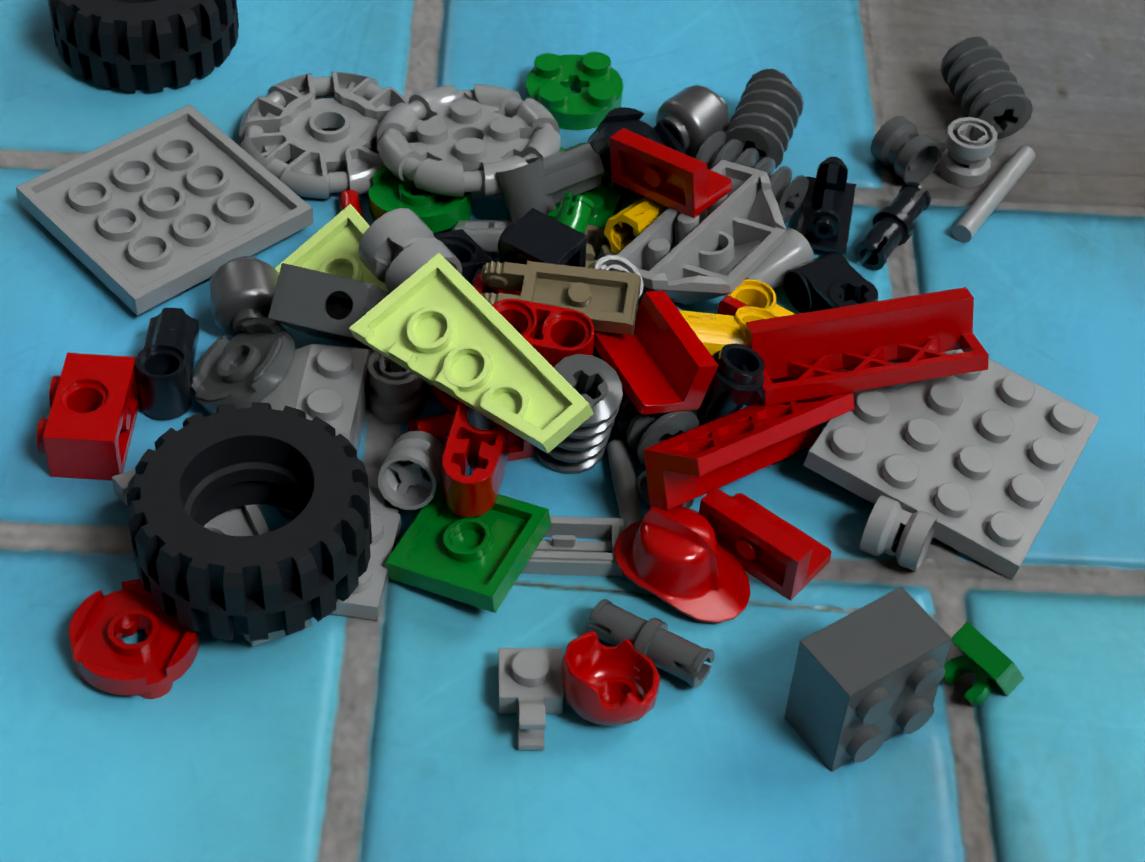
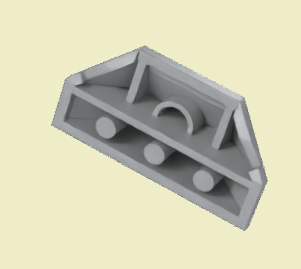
M721 160L711 170L732 180V190L695 218L668 208L627 245L618 256L628 259L636 266L642 275L644 283L643 292L664 290L672 302L683 305L731 294L787 239L786 227L777 200L771 190V182L767 172Z
M310 344L295 349V357L288 373L277 387L260 402L270 403L271 408L283 411L285 406L300 409L306 413V419L311 421L317 416L335 428L336 436L341 434L346 437L357 450L358 456L369 405L368 392L370 383L368 380L367 364L369 357L375 350L325 344ZM275 506L284 519H295L298 516L293 511Z

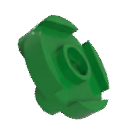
M589 52L585 55L544 53L534 59V68L529 72L526 79V99L532 98L547 108L556 119L560 129L587 130L596 128L609 111L622 106L623 81L619 73L611 67V59L606 54L601 52ZM571 91H580V93H571Z
M385 165L376 171L373 175V186L371 188L368 187L369 210L375 220L392 210L408 208L415 212L433 233H437L454 227L458 221L470 220L472 217L471 192H464V197L427 192L418 189L413 180H400Z

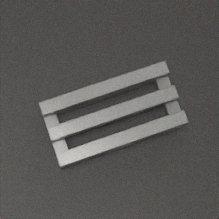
M550 516L551 527L544 537L552 538V540H542L521 574L623 577L622 571L616 564L614 546L619 534L624 530V518ZM576 538H577V539H607V540H611V542H601V541H576Z

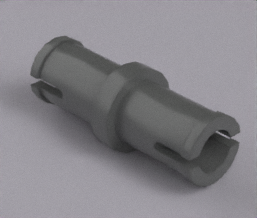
M602 599L595 606L589 617L590 621L596 622L598 625L588 624L587 632H596L598 639L613 646H617L624 639L629 640L634 650L653 660L655 667L688 682L689 685L695 688L704 682L712 666L704 664V662L711 663L714 661L713 650L703 648L668 631V625L657 618H651L647 621L614 605L607 599Z

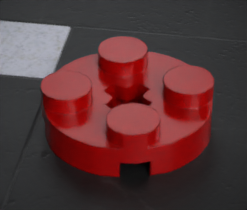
M140 579L121 582L123 590L111 592L104 597L102 589L90 595L74 613L68 632L78 677L101 691L115 695H139L145 699H156L166 695L171 690L173 682L184 675L194 662L199 649V632L179 624L177 613L173 617L164 614L153 603L152 594L144 590ZM137 629L145 630L146 639L136 644H126L120 638L122 635L133 636Z

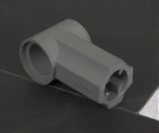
M580 143L542 159L541 157L526 159L527 165L508 171L496 172L511 222L517 223L532 208L544 214L554 211L556 203L561 202L560 199L563 193H572L576 196L602 185V174L605 171L600 155L592 149L589 143Z

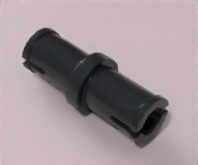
M915 182L905 183L892 203L881 208L874 216L872 229L854 249V255L858 262L864 258L869 250L872 251L870 257L863 264L865 268L870 270L882 269L897 245L906 243L913 234V224L931 203V197L927 190L920 196L917 202L914 201V197L922 189V185Z

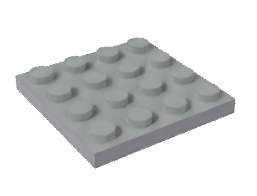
M191 104L16 186L19 204L136 315L212 277L217 269L236 257L252 256L313 224V211L309 204Z
M958 349L942 353L952 355L964 352L962 351V349ZM897 359V360H891V361H887V362L896 364V363H902V362H905V361H902V360H898V359ZM989 359L988 370L853 392L855 409L829 420L809 450L803 466L874 505L880 495L899 501L902 509L908 512L915 513L922 510L937 516L938 521L933 535L934 538L1013 580L1100 417Z

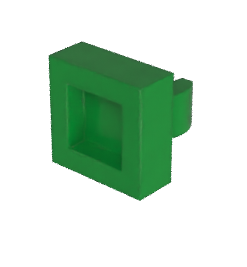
M966 622L952 636V643L962 656L954 657L945 663L943 679L951 686L962 674H975V684L964 695L973 707L981 705L988 699L992 683L1008 696L1024 680L1023 675L1014 662L969 622Z

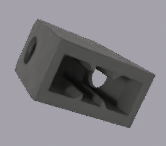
M282 263L268 319L310 336L370 348L355 339L349 327L390 293L367 282Z

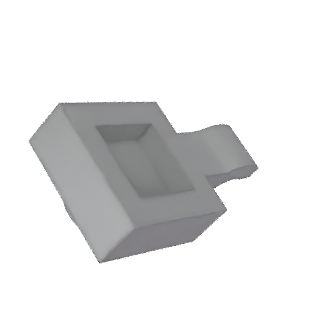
M499 648L498 708L499 713H518V750H544L545 713L562 714V648Z

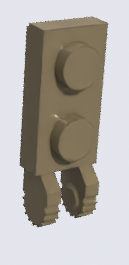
M491 261V263L486 262V265H483L480 279L486 286L497 289L501 288L507 291L522 289L521 295L494 294L493 292L480 293L491 305L504 299H520L574 309L584 313L591 319L594 331L633 335L641 275L527 261V264Z

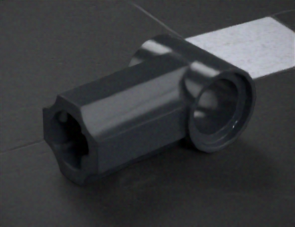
M163 308L158 316L150 318L144 349L138 353L135 359L141 409L153 419H175L185 414L192 405L190 382L199 339L198 319L187 315L183 308Z

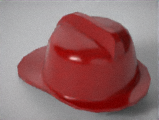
M677 506L668 511L658 507H651L646 512L643 520L630 524L619 534L614 546L616 564L626 578L693 619L701 622L721 623L735 619L747 606L751 595L749 577L741 563L726 549L717 544L714 529L707 519L695 510L682 506Z

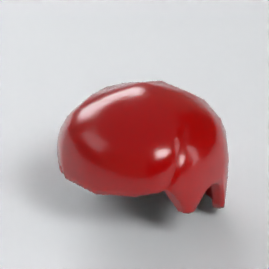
M587 632L568 642L562 657L561 680L566 700L573 711L582 719L600 725H624L638 721L654 708L660 687V675L653 660L634 650L629 640L624 639L617 646L607 647L600 643L596 632Z

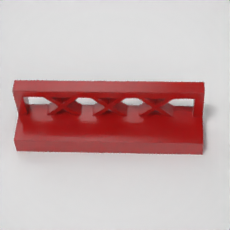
M964 287L746 322V346L757 352L765 364L763 371L765 380L758 393L764 405L769 406L988 370L989 354L973 334L974 297ZM958 349H962V351L964 352L952 355L942 353ZM897 359H898V360L905 361V362L896 363V364L887 362V361L897 360ZM843 368L851 371L838 373L831 370ZM786 377L796 379L792 381L773 383L771 381L774 379Z
M853 392L765 406L763 401H760L643 449L650 507H658L668 511L709 493L714 487L720 488L812 447L821 434V423L855 409Z

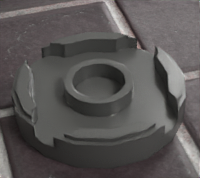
M266 317L245 321L237 326L241 333L234 336L231 340L225 335L217 339L200 358L192 376L191 387L196 391L195 399L209 414L217 413V407L235 404V409L251 408L252 402H260L285 377L295 357V341L279 322Z

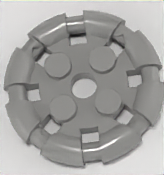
M331 72V76L313 78L312 73L296 76L270 87L266 97H257L248 107L240 124L239 137L242 140L240 147L298 196L330 199L329 193H340L345 190H355L359 195L368 193V187L371 188L373 186V175L384 166L380 155L377 154V131L385 115L396 104L401 102L409 104V102L392 87L384 89L378 85L376 79L363 75ZM333 96V98H322L315 100V97ZM293 159L290 164L286 163L288 160Z
M474 84V90H455L454 85H448L414 94L409 98V104L403 102L396 104L385 115L377 131V150L384 165L402 181L413 180L418 189L455 197H464V192H484V196L502 193L496 172L508 171L527 165L526 159L541 157L542 159L560 152L561 136L559 135V125L553 115L541 103L532 98L523 101L518 92L491 85Z

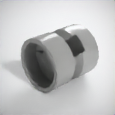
M398 208L379 217L365 231L359 242L358 255L360 260L379 281L385 283L389 293L395 290L437 253H440L460 274H462L463 270L461 262L443 242L434 238L431 229L415 212L408 208Z

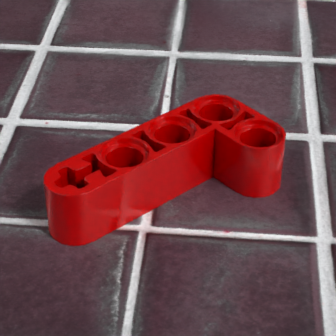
M504 299L492 305L553 368L563 358L571 355H593L594 325L591 319L580 311L520 299ZM460 401L443 453V498L447 507L453 513L463 517H477L492 509L497 500L515 434ZM470 465L477 467L473 471L472 476H470Z

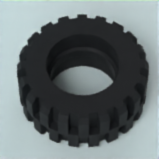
M48 0L55 46L58 48L60 57L79 76L85 80L92 78L97 86L107 89L116 86L122 92L136 93L137 89H149V93L163 92L164 87L175 85L178 89L190 84L191 79L198 77L201 80L210 75L214 70V65L220 67L230 55L238 39L237 0Z
M252 402L251 408L235 409V404L219 406L215 414L204 417L200 412L186 418L183 421V428L178 431L171 427L154 442L156 451L148 449L135 466L136 474L130 479L126 493L128 505L126 514L138 576L144 590L152 594L153 603L166 615L173 617L177 613L178 623L200 633L202 628L206 627L211 629L213 637L233 640L234 634L249 635L250 641L269 640L268 633L284 630L287 636L305 628V621L314 617L319 622L335 611L336 599L343 602L348 599L359 585L358 577L367 570L371 557L372 531L368 475L365 465L357 458V450L350 441L341 434L336 436L335 428L317 416L311 421L306 419V413L300 409L285 406L283 411L271 408L270 403ZM245 505H274L298 514L294 520L283 527L254 536L225 535L204 527L210 520L221 513Z

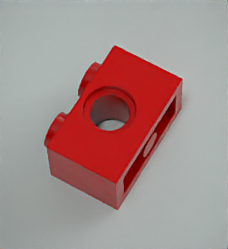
M67 353L61 375H54L51 379L49 389L51 410L49 417H41L37 428V448L39 452L46 453L51 477L112 481V476L123 473L141 403L136 357Z

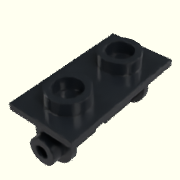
M829 157L821 162L817 169L816 178L806 176L809 180V186L801 204L797 231L806 238L814 250L837 251L840 254H846L856 184L846 183L848 168L838 157Z

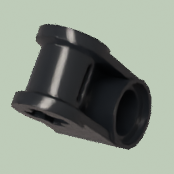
M831 251L791 268L784 275L786 295L792 306L800 313L878 301V290L874 284L861 276L849 264L846 258L837 251Z

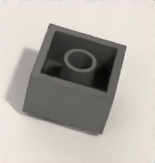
M901 586L800 641L784 718L831 772L852 760L857 763L863 762L874 755L880 749L883 742L902 731L906 734H911L919 730L934 713L933 703L937 689L945 675L944 666L952 638Z

